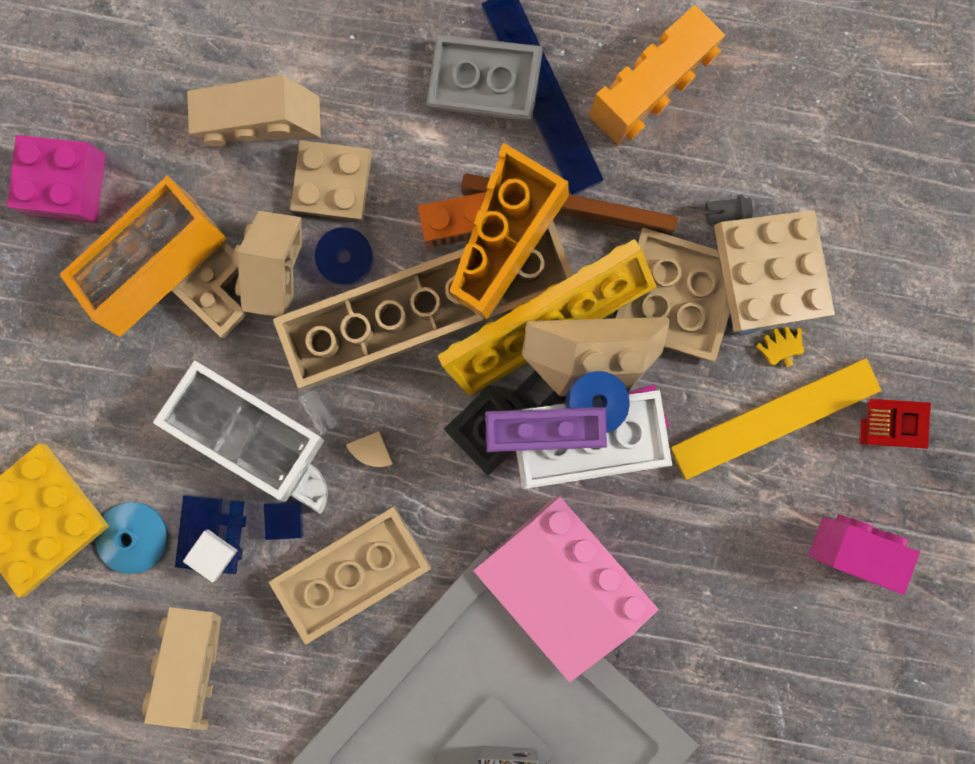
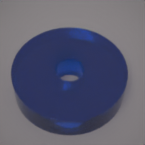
M347 227L332 229L321 237L316 246L315 262L318 270L327 280L336 285L350 286L361 282L369 274L373 265L374 255L372 247L365 236L355 229ZM343 251H348L351 255L349 261L345 263L339 262V254Z

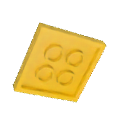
M42 443L37 444L0 475V574L18 598L30 594L109 527L108 523L47 444Z

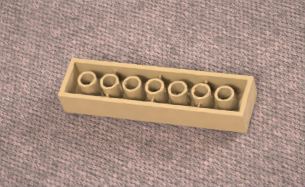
M551 222L487 320L456 301L450 293V288L465 248L274 318L273 322L298 389H310L501 318L510 313L516 306L527 303L544 293L551 285L559 284L571 277L573 272L554 222Z

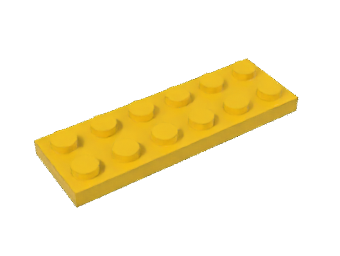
M635 239L625 245L617 246L610 254L593 264L582 267L576 274L561 283L551 285L539 296L527 303L516 306L510 313L495 322L484 325L478 332L468 338L453 343L446 351L437 355L442 367L466 394L471 396L527 363L522 355L526 321L603 319L656 288L657 286L641 247Z

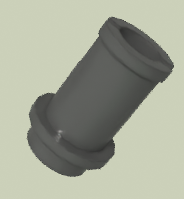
M738 195L737 199L706 201L705 211H721L720 213L706 215L708 225L748 219L753 216L752 200L750 197L744 198L743 195Z

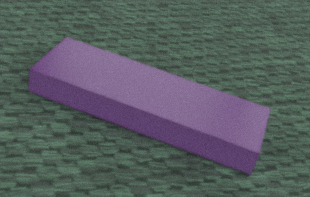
M605 407L485 412L487 452L607 448Z

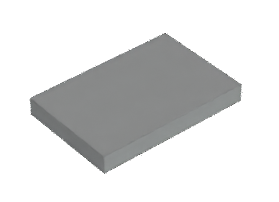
M436 34L426 101L427 108L532 122L543 53L542 46Z

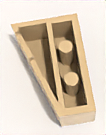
M285 75L187 91L189 134L204 140L205 145L224 146L226 142L321 138L319 96Z
M169 607L168 615L162 618L159 628V637L162 639L160 652L155 654L151 664V676L154 677L151 692L146 694L143 701L142 714L146 716L144 724L208 730L209 719L202 718L205 697L210 698L212 696L213 685L208 684L211 664L216 662L221 616L214 612Z

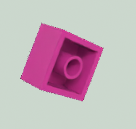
M16 135L7 208L31 217L97 224L106 154L88 142Z
M837 514L835 520L822 517L808 557L905 595L920 552L906 547L909 541L906 538L873 528L870 524Z

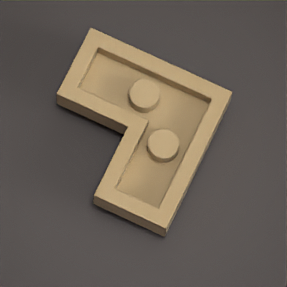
M226 241L171 290L221 338H225L249 313L242 311L241 304L224 289L239 272L238 267L233 265L234 249Z

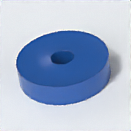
M594 371L578 377L567 391L565 399L566 408L594 407L592 400L595 396H598L602 400V407L606 408V433L617 429L625 421L630 407L629 394L625 385L616 376L604 371Z

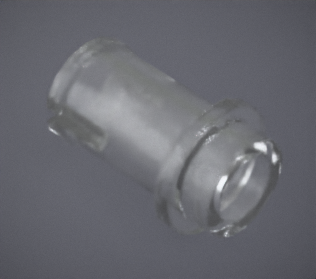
M316 388L297 398L300 404L297 408L304 410L317 431V435L320 436L327 432V429L320 420L321 417L329 429L337 426L338 422L335 421L321 397L324 394H319Z

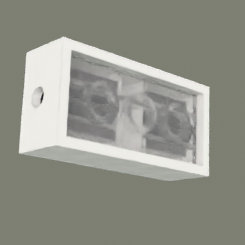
M195 360L153 421V424L283 502L287 501L305 469L312 462L324 443V440L319 435Z

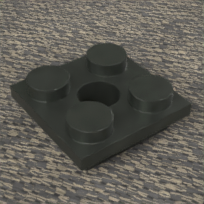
M491 385L444 428L447 434L487 476L514 452H487V442L479 435L478 428L486 420V411L514 410Z

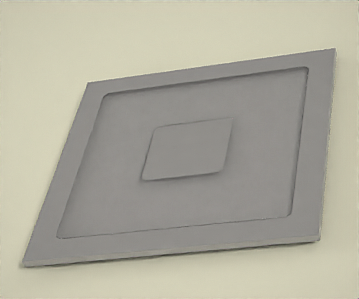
M484 548L290 764H478V746L533 748L537 750L539 764H684L700 745L605 657L569 683L473 572L491 554Z

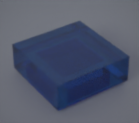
M292 501L264 504L265 540L304 537L302 502Z

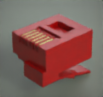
M867 399L866 419H860L858 444L928 449L931 403Z

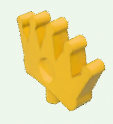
M790 327L783 329L784 337L775 328L772 331L774 341L770 339L769 335H765L763 340L765 341L766 348L762 347L761 343H758L756 349L767 359L770 366L776 365L781 360H784L787 368L793 366L794 364L790 357L804 353L801 328L795 330V337L791 333Z

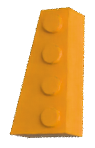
M696 5L692 6L662 34L659 39L661 44L658 47L653 43L641 53L633 65L635 67L633 71L626 66L617 74L616 80L609 89L604 86L596 93L588 117L618 146L626 138L630 142L633 141L646 127L643 121L651 113L657 117L670 104L671 100L668 96L676 89L680 92L685 90L696 78L693 72L701 64L708 67L722 52L718 46L725 37V34Z
M502 143L498 154V162L494 173L490 176L484 201L476 215L470 240L465 246L450 288V293L456 301L486 320L569 197L568 181L505 143Z

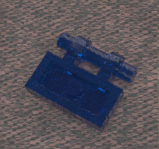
M191 494L183 495L175 568L192 569L183 560L202 533L210 530L218 536L219 526L224 525L227 526L226 542L238 551L222 573L236 574L238 560H241L243 555L240 540L242 527H246L247 516L243 515L245 501L230 500L229 513L221 512L223 498Z

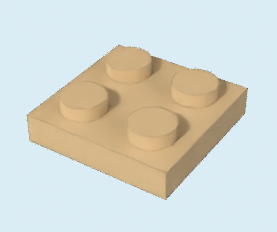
M300 140L290 211L297 214L363 222L372 157L371 149Z

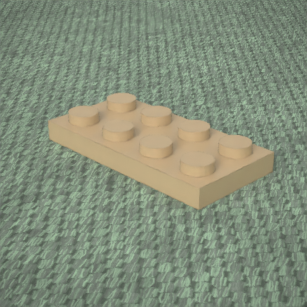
M393 506L273 578L268 583L306 645L431 570V566L398 510Z

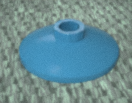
M127 502L114 506L103 515L109 527L95 538V544L99 556L111 569L124 574L141 573L153 567L162 558L168 543V532L163 518L155 509L143 503ZM124 533L129 534L132 538L130 546H126L122 542Z

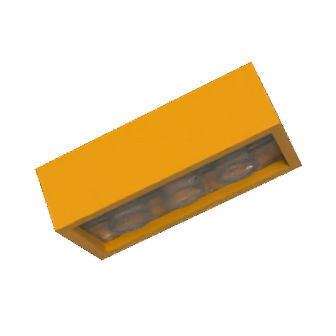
M167 175L59 275L91 320L121 337L215 251L227 237L196 201Z

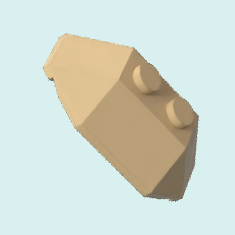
M667 317L526 321L522 355L559 396H566L570 385L578 377L594 371H604L613 374L622 381L629 392L663 353L670 320Z

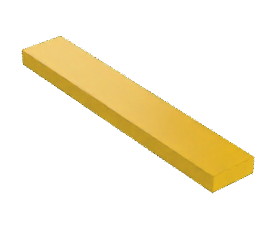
M867 358L861 359L669 446L683 479L687 480L882 390Z

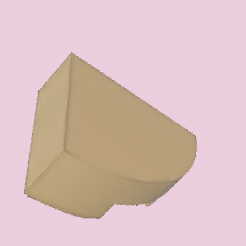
M381 431L346 444L350 453L358 461L366 465L385 467L394 464Z

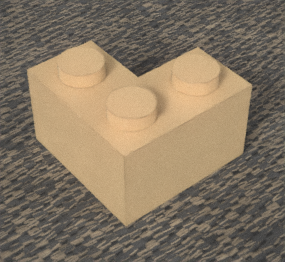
M258 211L252 224H247L244 240L241 245H236L233 254V265L238 267L239 270L235 292L237 296L241 297L242 311L275 317L287 313L294 296L293 266L302 248L301 217Z

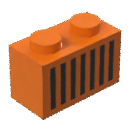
M486 192L417 205L427 249L470 240L474 228L473 223L478 210L481 209Z

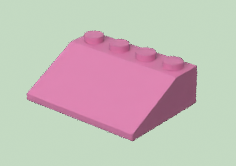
M561 497L552 498L473 570L569 683L631 637L659 610Z

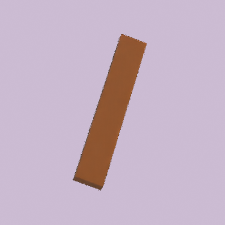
M468 173L463 174L461 184L462 195L487 192L490 178ZM569 194V197L557 213L639 231L644 227L667 235H671L676 230L678 221L675 215Z

